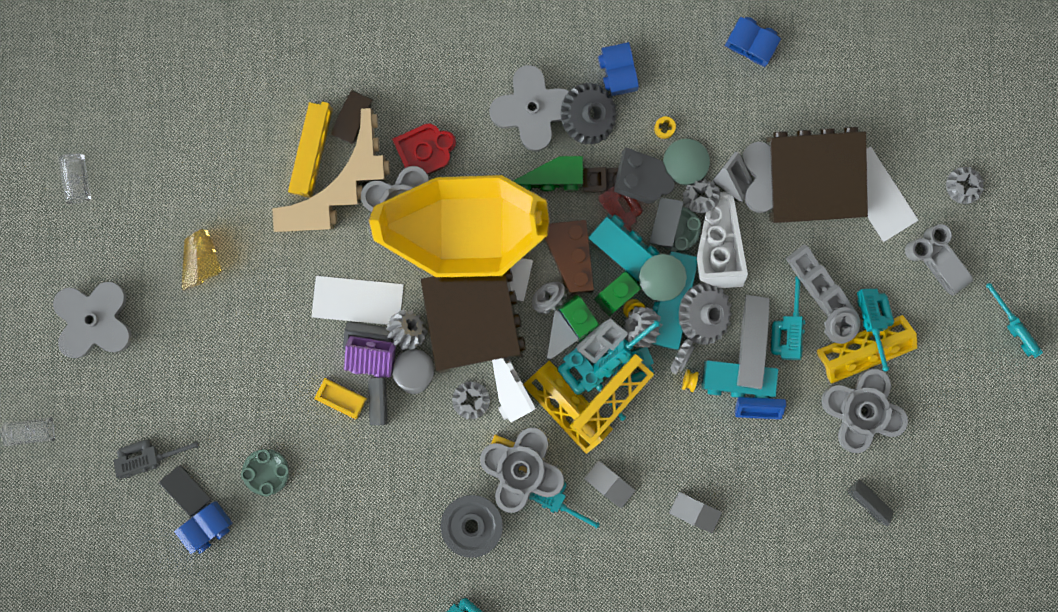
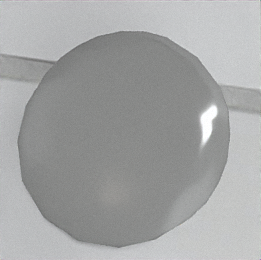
M417 349L406 350L395 360L392 370L393 377L405 392L409 394L421 393L427 388L433 378V362L424 351Z

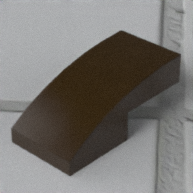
M351 90L340 111L331 135L350 144L355 143L360 130L361 109L370 108L373 99Z
M583 168V191L614 192L619 168Z

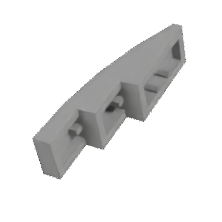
M803 244L785 258L827 317V313H832L835 307L841 308L846 306L855 310L840 286L834 283L825 267L818 263L808 246ZM841 321L840 323H837L835 325L841 328V326L849 324L845 323L844 321Z
M752 295L745 296L740 334L741 345L738 360L740 364L737 386L762 389L770 298Z

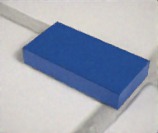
M738 397L735 417L782 419L786 408V399Z

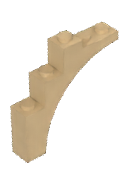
M371 108L361 109L360 131L356 147L349 162L339 176L323 191L308 200L291 206L272 208L274 232L334 229L333 224H337L336 210L332 209V206L360 205L363 186H359V181L387 180L386 175H390V163L385 161V156H376V152H379L380 149L379 138H375L374 128H378V116L373 113Z

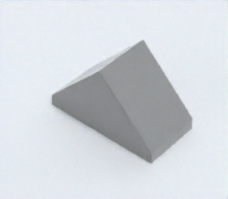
M734 152L713 180L715 184L742 202L745 199L747 188L753 183L739 152Z
M554 312L547 359H553L579 340L560 312Z
M598 461L584 478L620 509L636 491L601 461Z
M678 492L669 512L683 521L710 533H713L722 514L721 511L681 492Z

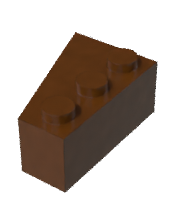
M586 220L550 223L544 240L569 295L593 292Z

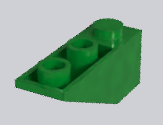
M559 156L513 180V182L531 191V188H541L542 192L555 191V188H564L566 192L578 191V188L583 186V156Z

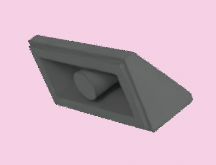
M660 199L650 244L672 249L684 201Z
M347 322L344 329L343 350L346 348L349 336L392 342L391 338H387L390 332L384 326Z
M370 378L368 380L370 425H387L386 379Z
M181 465L177 466L159 481V484L190 517L196 515L211 500V497Z
M857 480L847 490L848 494L880 524L889 526L893 516L892 509L861 480Z

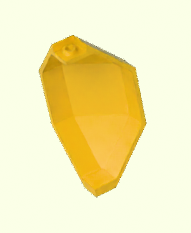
M502 175L436 177L374 206L369 223L374 241L435 277L502 276L547 236L549 215L545 199Z

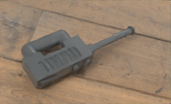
M148 439L119 448L117 450L118 459L113 460L116 477L122 480L142 472H148V470L156 469L160 466V461L163 458L195 447L198 448L199 443L194 441L192 444L163 454H158L157 448L152 446L151 441ZM139 451L142 452V455L133 457L131 459H129L127 456Z

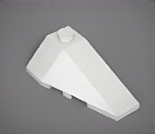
M720 192V201L717 206L705 213L697 254L700 281L717 286L720 289L743 287L748 276L734 197L727 192Z
M509 358L493 360L499 402L502 405L498 409L503 419L509 418L510 422L535 410L536 408Z

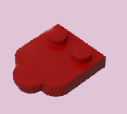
M424 124L392 139L405 168L408 166H418L427 175L445 168L450 162V152L456 146L455 136L451 132L446 130L439 131L433 124Z

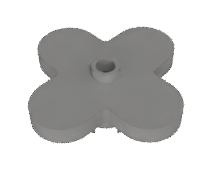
M526 65L520 67L513 76L514 93L497 97L490 105L489 114L492 122L497 127L504 129L517 127L523 146L530 151L538 152L547 148L551 142L552 132L550 124L562 121L561 106L569 91L562 88L547 90L542 72L535 66ZM535 105L537 108L534 111H530L528 106Z
M755 142L750 144L742 155V160L748 172L754 176L753 183L745 192V202L752 211L764 213L772 209L771 150L768 144Z
M408 166L400 172L394 185L381 180L368 182L362 189L361 201L368 210L372 211L374 206L429 181L428 175L418 166Z
M113 282L101 283L90 296L75 288H65L56 294L53 301L54 310L59 317L67 322V326L58 339V346L62 354L69 358H82L89 354L96 344L105 351L115 353L121 352L129 346L132 339L131 330L124 322L119 320L118 316L127 300L126 292L119 284ZM93 316V317H94V322L91 324V323H90V320H91V317Z
M879 369L864 371L858 377L854 389L842 385H834L827 388L822 395L821 402L825 412L842 420L838 440L841 447L848 452L861 453L867 450L875 433L896 437L901 435L907 428L908 418L905 411L899 406L889 403L887 400L891 389V382L888 375ZM863 406L867 410L865 415L861 414V408Z
M527 428L518 435L513 448L495 443L485 447L481 453L480 463L483 470L500 480L495 499L497 505L505 512L514 513L522 510L526 506L532 492L543 497H552L560 493L564 487L565 479L562 471L544 460L549 448V440L547 435L540 429ZM522 465L527 468V473L524 475L519 472V468Z

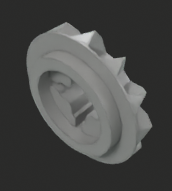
M960 167L949 174L946 181V189L954 201L961 204H969L980 198L984 191V180L979 175V172L971 167ZM968 178V184L973 188H968L964 192V186L960 185L959 182H963Z
M705 178L703 181L697 182L695 180V183L687 185L685 192H683L685 206L696 213L712 210L720 201L719 187L715 185L714 181L708 182ZM705 191L706 197H697L698 192L703 193Z
M557 281L543 285L534 294L532 307L539 314L543 312L548 314L551 310L556 311V307L563 305L562 300L567 297L565 294L566 288Z
M844 306L841 308L835 307L832 313H827V321L823 322L825 324L824 332L831 341L839 344L847 343L857 335L860 328V318L855 310ZM844 321L849 325L841 326V328H839L835 324Z
M690 339L684 341L671 365L672 373L677 374L678 371H683L695 348L692 346L694 341Z
M465 382L457 387L453 394V408L463 418H479L489 407V393L483 385L477 382ZM466 391H468L472 397L481 396L480 398H478V400L475 401L476 410H474L470 404H461L465 400H467Z

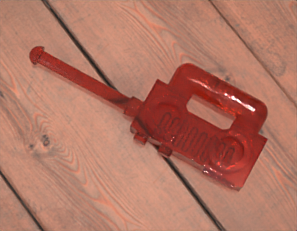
M613 186L598 196V200L611 216L615 214L625 222L624 227L631 232L630 226L637 222L635 218L641 215L643 210L636 199L614 192L615 187ZM622 196L631 208L627 213L618 202V199Z

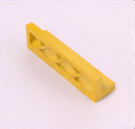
M309 102L288 189L290 194L308 198L313 196L333 111L329 103L322 102L319 105Z
M903 315L894 318L892 326H888L886 330L880 331L879 335L883 336L881 343L886 361L917 349V333ZM900 324L905 329L899 333L891 331L893 327ZM864 330L857 333L847 343H833L817 350V355L826 367L827 378L831 384L882 363L876 341L869 340L873 336L872 332ZM854 343L862 345L857 350H850L848 346ZM832 352L840 354L838 358L831 361L826 357L827 354Z
M634 354L571 423L570 427L590 445L594 443L654 376V373L641 363L643 360L638 355ZM636 367L647 375L641 382L631 383V373ZM632 385H638V386L632 391L631 386H632ZM619 386H628V397L625 400H615V391ZM612 403L613 414L608 418H599V408L603 404ZM616 403H621V405L616 409ZM606 420L604 424L600 427V421ZM588 421H596L597 431L590 438L581 428Z
M550 360L523 384L529 393L586 454L602 442L613 430L609 425L592 445H588L570 427V424L566 421V416H571L575 420L589 405V402L581 394L576 395ZM535 379L542 384L543 391L538 390L532 384ZM550 398L555 399L559 403V408L553 407L550 403ZM605 420L600 421V427L604 424ZM588 421L581 428L590 438L597 431L596 421Z

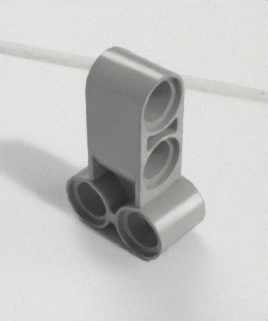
M939 224L928 228L924 232L923 238L909 242L905 247V254L912 261L923 260L942 287L950 295L954 296L973 282V278L947 244L952 237L950 228ZM935 230H937L941 234V240L939 242L936 241L934 238ZM917 244L923 249L921 256L915 252Z

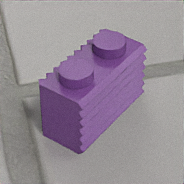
M349 336L345 348L344 370H349L354 374H373L378 378L391 377L395 362L396 345L393 346L394 343Z

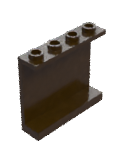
M845 127L844 132L835 133V128L820 129V134H811V130H799L797 135L788 136V132L784 131L773 132V137H766L767 142H770L773 211L769 212L770 222L784 223L868 217L865 131H858V127Z
M511 268L502 276H432L421 279L437 372L446 373L450 372V369L513 356L523 357L522 351L526 350L524 337L519 336L518 328L522 327L519 313L515 314L514 305L517 304L515 290L511 291L510 282L513 281Z

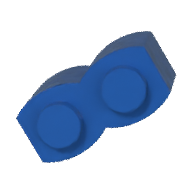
M740 17L725 46L765 67L769 63L781 38L771 28H760L754 19Z
M629 42L603 47L601 49L602 55H598L600 69H605L606 77H603L605 90L610 91L611 96L638 91L639 84Z
M214 501L174 532L190 554L196 551L201 554L211 546L209 541L214 537H217L219 540L229 533L228 527L233 522L218 502Z

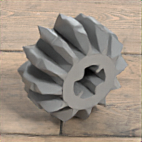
M635 307L633 312H629V318L624 320L626 322L624 329L629 333L625 339L631 342L651 326L655 320L660 321L661 316L657 315L653 309ZM660 323L659 327L653 329L634 346L650 347L651 343H656L657 335H661L659 328L662 327V324Z
M403 309L390 318L386 328L390 332L387 338L394 340L393 346L399 344L401 350L406 348L409 350L415 349L424 342L428 332L424 328L426 322L420 321V315L415 316L413 310L406 312Z

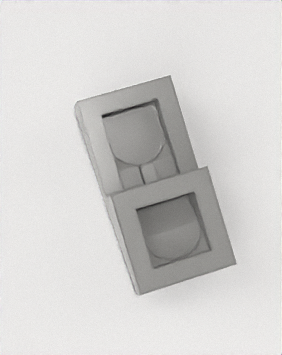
M610 318L587 335L576 348L595 364L609 348L613 351L629 333Z

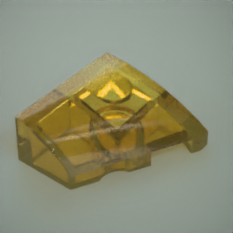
M204 229L191 234L184 240L181 284L183 291L202 284L204 280L223 272L215 255L216 250L210 236Z

